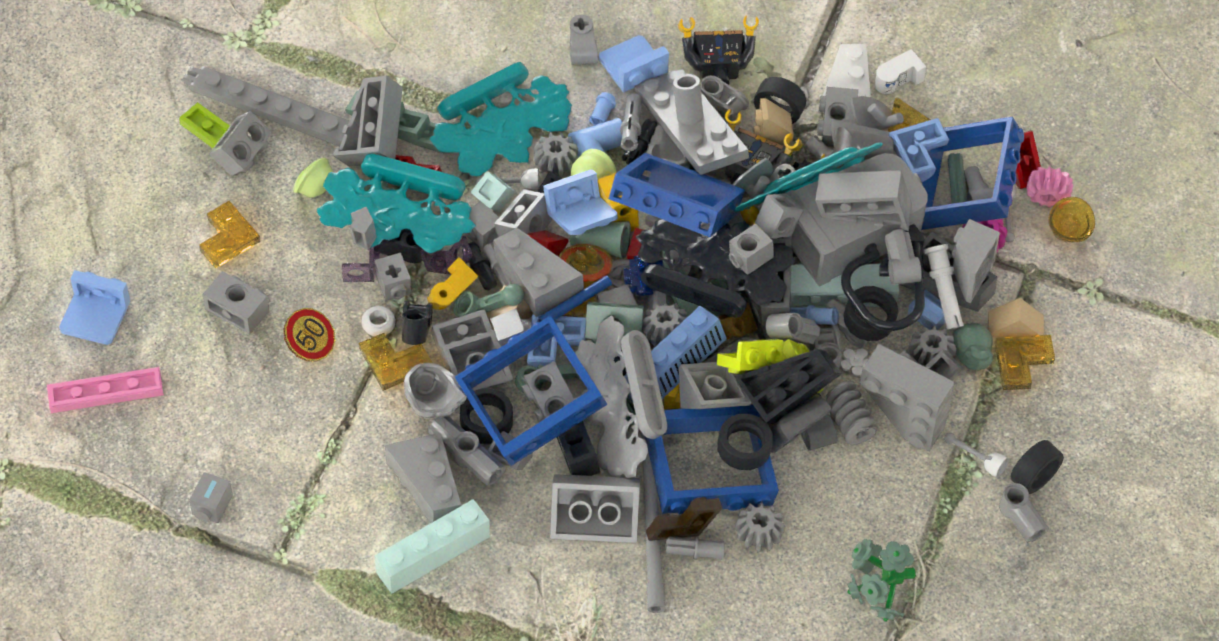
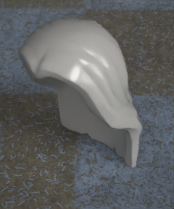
M420 363L405 375V396L419 417L427 419L450 416L460 405L464 404L467 398L455 376L438 364Z

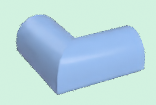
M616 118L569 133L568 137L572 138L573 144H577L578 158L588 149H598L605 152L621 146L622 135L620 128L622 121Z
M936 118L889 133V137L893 139V148L897 156L907 164L913 174L916 173L920 177L921 182L929 179L935 173L936 168L927 151L945 146L949 141L939 119Z
M532 314L531 328L536 321L539 323L538 317L541 315L536 317ZM561 316L554 320L570 346H578L581 340L587 341V338H585V317ZM552 337L530 351L527 357V365L537 368L538 365L546 366L554 361L556 363L557 345H559L556 339Z

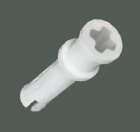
M948 244L924 249V254L928 255L931 267L929 275L936 282L946 330L964 326L951 277L954 274V267L950 266L947 254Z

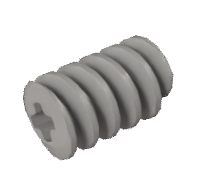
M854 381L843 382L831 389L826 395V402L831 407L830 412L835 417L837 425L840 426V431L845 435L846 442L850 445L861 444L876 434V429L872 428L876 421L874 417H870L871 411L869 408H865V400L860 399V391L855 390L857 385Z

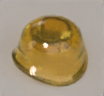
M1066 197L1059 200L1052 207L1048 216V223L1053 235L1058 240L1077 243L1087 240L1092 235L1095 228V216L1090 205L1083 199Z

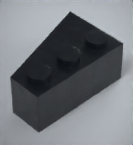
M815 349L745 374L736 375L734 378L766 423L775 424L783 416L815 395L842 373L827 351Z

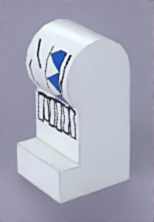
M911 49L878 67L875 88L879 93L891 94L896 91L897 87L910 81L917 85L924 81L926 66Z

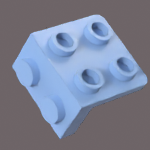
M638 35L600 52L599 61L624 93L647 79L656 78L668 73L669 52L664 46L653 50L646 39Z
M593 169L543 186L547 214L570 235H580L586 230L598 226H606L618 219L617 212L600 197L597 173Z
M74 270L70 278L74 296L59 326L60 332L65 335L109 345L113 342L131 302L127 283L116 278L109 279L97 276L92 272Z

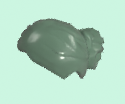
M967 323L953 332L952 336L954 345H956V355L967 368L980 371L992 364L993 339L985 326L978 323Z

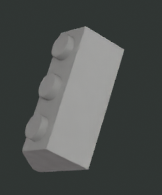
M554 474L550 539L637 543L640 478L628 479L622 477Z

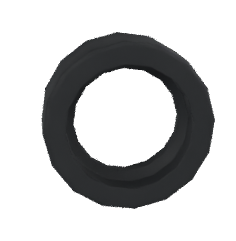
M769 77L760 84L753 103L756 110H759L760 99H768L789 112L792 124H794L800 118L806 106L807 98L804 91L792 81L782 77ZM771 96L784 100L790 106L778 103Z
M863 286L855 290V293L863 303H873L881 307L887 314L886 321L897 320L899 310L892 294L876 286ZM847 301L843 317L845 326L851 334L862 340L879 341L892 332L876 329L863 322L856 315L855 308L850 301Z
M493 388L474 390L483 405H492L502 411L503 419L496 427L500 433L504 431L509 434L513 427V406L510 399L503 392ZM466 398L464 404L460 405L461 428L476 434L480 444H492L493 439L486 427L476 425L470 420V412L474 408L468 398Z
M737 414L731 416L723 423L719 431L717 441L718 453L727 465L735 469L750 471L759 468L767 462L771 453L773 432L762 418L755 415ZM747 431L755 434L761 440L762 446L756 452L743 453L735 450L729 444L728 438L732 433Z
M1048 440L1037 442L1018 460L1011 472V481L1023 485L1027 488L1029 494L1037 492L1056 474L1064 460L1063 453Z

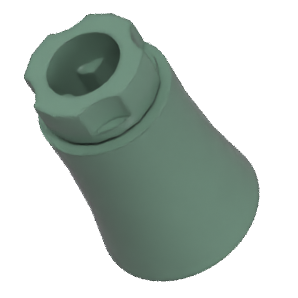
M629 221L610 222L606 226H598L586 230L580 235H570V245L598 250L601 253L624 259L630 246L631 225Z

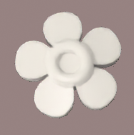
M852 349L845 350L843 353L845 360L841 361V368L844 371L852 369L851 373L853 376H861L862 368L868 361V352L865 349H858L855 354Z

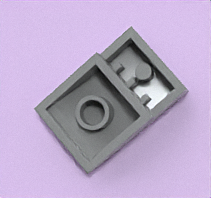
M485 309L432 325L431 335L445 369L454 376L466 370L465 366L475 364L483 359L484 355L490 350L501 347L495 331L492 330ZM509 366L478 384L473 390L492 388L513 381Z

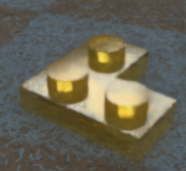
M227 201L207 213L208 221L219 233L199 244V248L213 267L217 268L259 243L260 235L230 201Z
M385 333L359 343V350L383 391L403 383L405 375L414 366L420 363H433L422 344L395 353Z
M1051 335L999 337L995 340L1003 390L1031 389L1032 380L1029 365L1054 364L1055 354Z

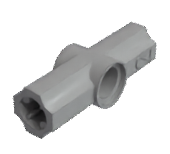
M449 416L437 417L433 420L432 425L429 427V434L441 433L444 447L454 456L457 465L468 468L487 486L494 485L500 480L505 472V466L479 444L476 434L465 431Z

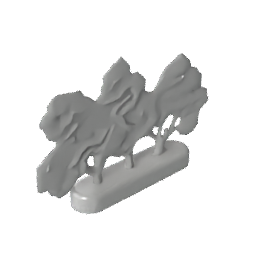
M610 316L600 323L596 343L593 344L590 340H581L575 354L608 404L588 417L592 425L597 426L602 423L605 427L603 436L600 438L597 446L599 467L603 470H608L615 477L625 474L629 479L636 477L637 466L646 459L648 453L647 444L644 439L639 438L638 430L640 429L647 438L656 439L666 432L667 421L648 339L638 330H632L623 336L624 325L614 321V317ZM619 356L621 360L615 363L614 358ZM625 367L627 371L629 384L627 383V380L622 374V370ZM586 389L581 395L588 392V389ZM629 393L632 394L636 415L630 413L627 409L626 398ZM626 416H631L629 422L626 420ZM635 422V425L632 426L634 431L631 437L627 439V429L631 423ZM636 436V443L632 445V440Z

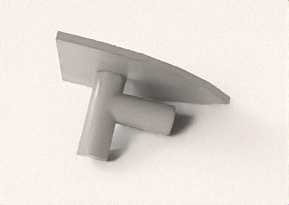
M859 96L850 98L857 125L892 132L895 125L904 121L901 113L894 114L885 104L872 97Z
M765 157L732 184L745 189L743 198L750 197L753 199L756 196L762 195L770 183L769 178L773 173L771 162ZM763 203L760 205H755L759 211L761 210Z

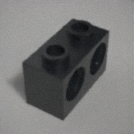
M583 421L556 437L571 475L593 476L601 473L596 452Z

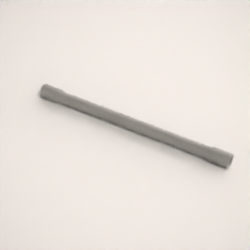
M641 432V438L646 442L645 436ZM647 453L646 459L642 461L645 531L654 521V518L659 515L658 493L649 453ZM646 534L647 609L651 613H661L665 610L660 540L649 541Z

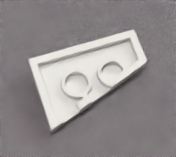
M840 44L823 96H826L827 87L859 89L858 97H871L866 44Z

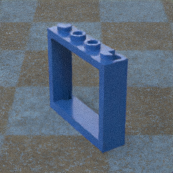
M1013 116L944 127L949 138L948 144L927 151L936 170L929 179L922 182V186L928 194V200L921 230L967 224L969 219L981 222L1007 218L1009 206L1012 205L1013 185L1016 184L1017 163L1020 162L1021 142L1024 141L1023 129L1018 126ZM1003 142L992 198L933 206L943 153L945 151Z
M644 153L615 174L608 199L711 237L738 214L734 209L741 204L745 189L704 174L700 175L691 169ZM644 171H650V177L644 176ZM702 222L710 223L708 230L700 227Z
M551 315L539 323L536 321L532 328L524 333L512 336L508 343L499 349L490 350L484 355L483 359L475 364L465 366L466 370L455 376L458 384L510 466L608 405ZM554 337L587 387L588 392L506 443L473 388Z
M753 404L707 409L664 410L667 430L663 435L720 431L723 423L731 416L752 414L760 417V414ZM749 432L753 451L756 452L761 449L762 442L755 434ZM662 435L656 439H650L645 436L662 514L678 513V515H681L694 499L706 497L707 499L719 498L722 509L730 511L747 508L749 504L758 508L761 502L764 506H772L774 504L779 489L770 455L767 462L758 468L762 485L674 491Z

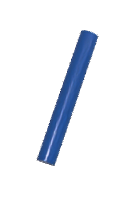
M607 275L538 317L539 322L550 315L553 320L558 319L611 286V279Z

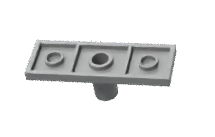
M682 69L674 70L668 74L647 79L635 86V93L642 97L641 101L700 175L749 158L748 148L701 93L700 79L696 75L686 74Z

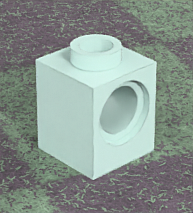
M487 171L470 193L487 207L500 213L516 191L498 176Z

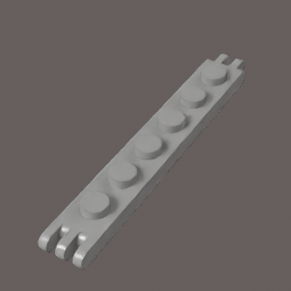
M204 66L201 69L190 67L187 71L188 74H185L182 78V81L189 85V89L195 93L246 112L251 111L254 115L339 147L344 137L342 133L343 128L350 122L347 119Z

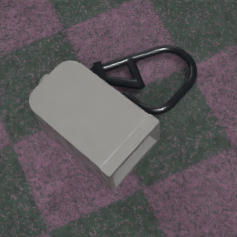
M884 153L838 173L901 170L912 202L909 231H904L909 232L914 256L919 258L921 265V281L914 282L915 307L910 315L898 321L880 320L868 311L851 286V276L856 269L888 253L885 236L893 230L900 229V225L883 222V226L880 227L874 226V221L857 218L855 223L821 217L815 201L818 181L795 191L787 192L803 208V212L792 236L784 238H791V249L819 287L830 282L831 279L842 275V290L861 318L876 329L898 331L914 324L921 317L925 307L922 251L924 233H921L928 194L922 186L920 177L916 173L913 174L900 157ZM888 254L879 266L880 277H889Z

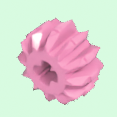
M1049 166L1048 169L1039 167L1038 170L1031 172L1027 183V195L1031 197L1032 202H1039V206L1047 205L1049 208L1051 206L1061 207L1062 204L1068 203L1071 197L1073 179L1069 177V173L1061 172L1060 168L1052 169Z

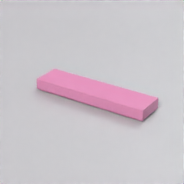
M159 367L47 385L51 413L164 395Z

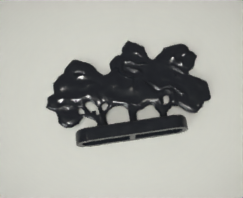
M661 219L655 221L650 230H642L636 236L642 244L638 253L642 261L652 263L663 260L670 268L668 269L656 264L646 266L641 274V279L645 285L653 290L733 318L741 317L747 306L746 300L736 293L737 291L744 290L748 292L753 302L758 305L768 304L771 301H781L787 286L777 275V272L785 271L791 265H794L795 258L792 256L793 251L789 246L773 243L774 257L747 275L740 267L736 268L729 259V241L750 228L745 220L734 224L732 228H721L712 237L705 238L698 232ZM671 250L677 251L679 255L677 264H674L676 260L670 259ZM661 251H665V258L660 256ZM683 259H689L687 263L682 264ZM695 265L702 269L703 275L699 280L682 274L679 271L682 267ZM708 279L727 280V289L707 281ZM740 279L745 280L742 286L737 285Z

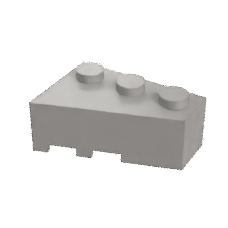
M388 76L363 78L351 108L354 111L349 124L343 128L342 133L344 137L339 149L335 148L333 157L349 167L360 166L367 154H377L395 159L403 90L401 85Z
M901 170L819 174L815 201L821 217L855 223L857 218L874 221V226L880 227L883 226V222L900 225V229L909 231L912 202Z
M516 228L493 240L496 260L512 283L519 285L523 289L524 300L536 317L553 309L584 289L583 274L520 229Z
M441 433L384 445L386 464L390 469L394 470L400 479V483L405 489L407 488L415 499V503L430 523L461 506Z

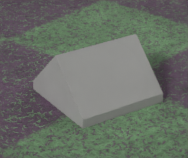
M717 362L680 364L681 409L750 405L751 401L734 378L737 374L729 373L727 367L719 366Z

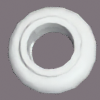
M384 306L369 308L365 311L361 320L364 331L373 337H382L391 333L396 322L394 313ZM375 318H383L386 320V322L381 325H375L371 323V321Z

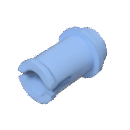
M602 92L601 95L596 97L597 104L589 118L593 125L606 122L610 111L615 108L616 99L612 94Z

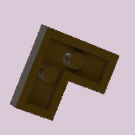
M706 497L694 499L681 515L670 516L668 513L658 515L646 529L648 540L655 541L665 540L669 537L685 538L700 536L722 510L719 498L707 499Z

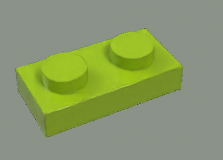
M198 102L179 117L181 126L211 148H214L230 127V125Z

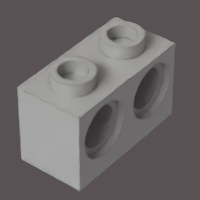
M248 111L234 120L209 155L231 176L241 171L245 173L254 164L255 161L252 160L254 156L260 154L268 146L267 139L273 132L251 111ZM248 132L251 134L252 140L249 138ZM233 150L237 153L238 159L235 157Z
M555 361L524 376L525 385L521 387L528 401L534 400L538 408L534 412L539 422L551 415L548 412L550 405L560 404L564 407L574 401ZM540 379H546L550 382L551 387L547 391H540L535 387V383Z

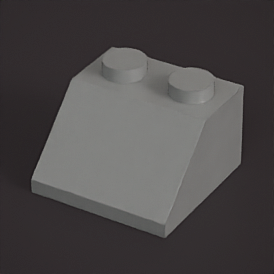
M969 219L964 228L960 227L953 241L957 244L951 254V257L954 258V274L965 301L971 303L995 262L1000 232Z

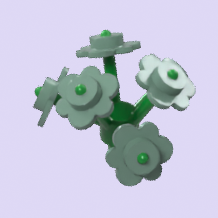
M863 539L861 543L855 546L852 552V558L854 559L852 568L862 571L865 575L861 578L862 584L857 585L854 574H850L852 582L847 583L849 588L847 593L852 596L853 600L858 598L862 605L864 602L860 594L861 591L866 596L868 603L873 605L870 606V610L878 612V618L883 619L885 622L888 620L894 621L895 617L904 616L903 613L891 609L896 586L902 584L905 579L915 578V569L913 567L905 568L913 564L914 557L909 553L910 548L908 545L903 544L900 546L898 542L891 541L887 544L886 549L882 550V547L878 544H873L872 540ZM874 566L882 569V578L877 573L873 575L868 573L872 571ZM885 602H886L885 608L879 607V606H876V607L874 606V605H877L878 603H881V604H882V603H885Z

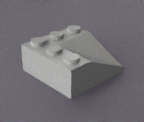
M878 344L862 368L860 384L905 440L909 441L914 447L923 448L930 452L945 428L955 382Z

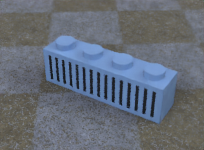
M699 306L651 351L661 399L679 384L680 364L701 363L727 339L719 318L702 306ZM626 374L624 377L627 380V383L629 384L628 376ZM629 393L628 399L633 402L632 394Z

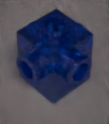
M639 255L634 256V259H629L628 268H623L624 284L629 285L631 292H637L638 296L652 295L653 291L656 290L649 288L643 283L641 274L649 264L663 266V260L646 263L640 259Z

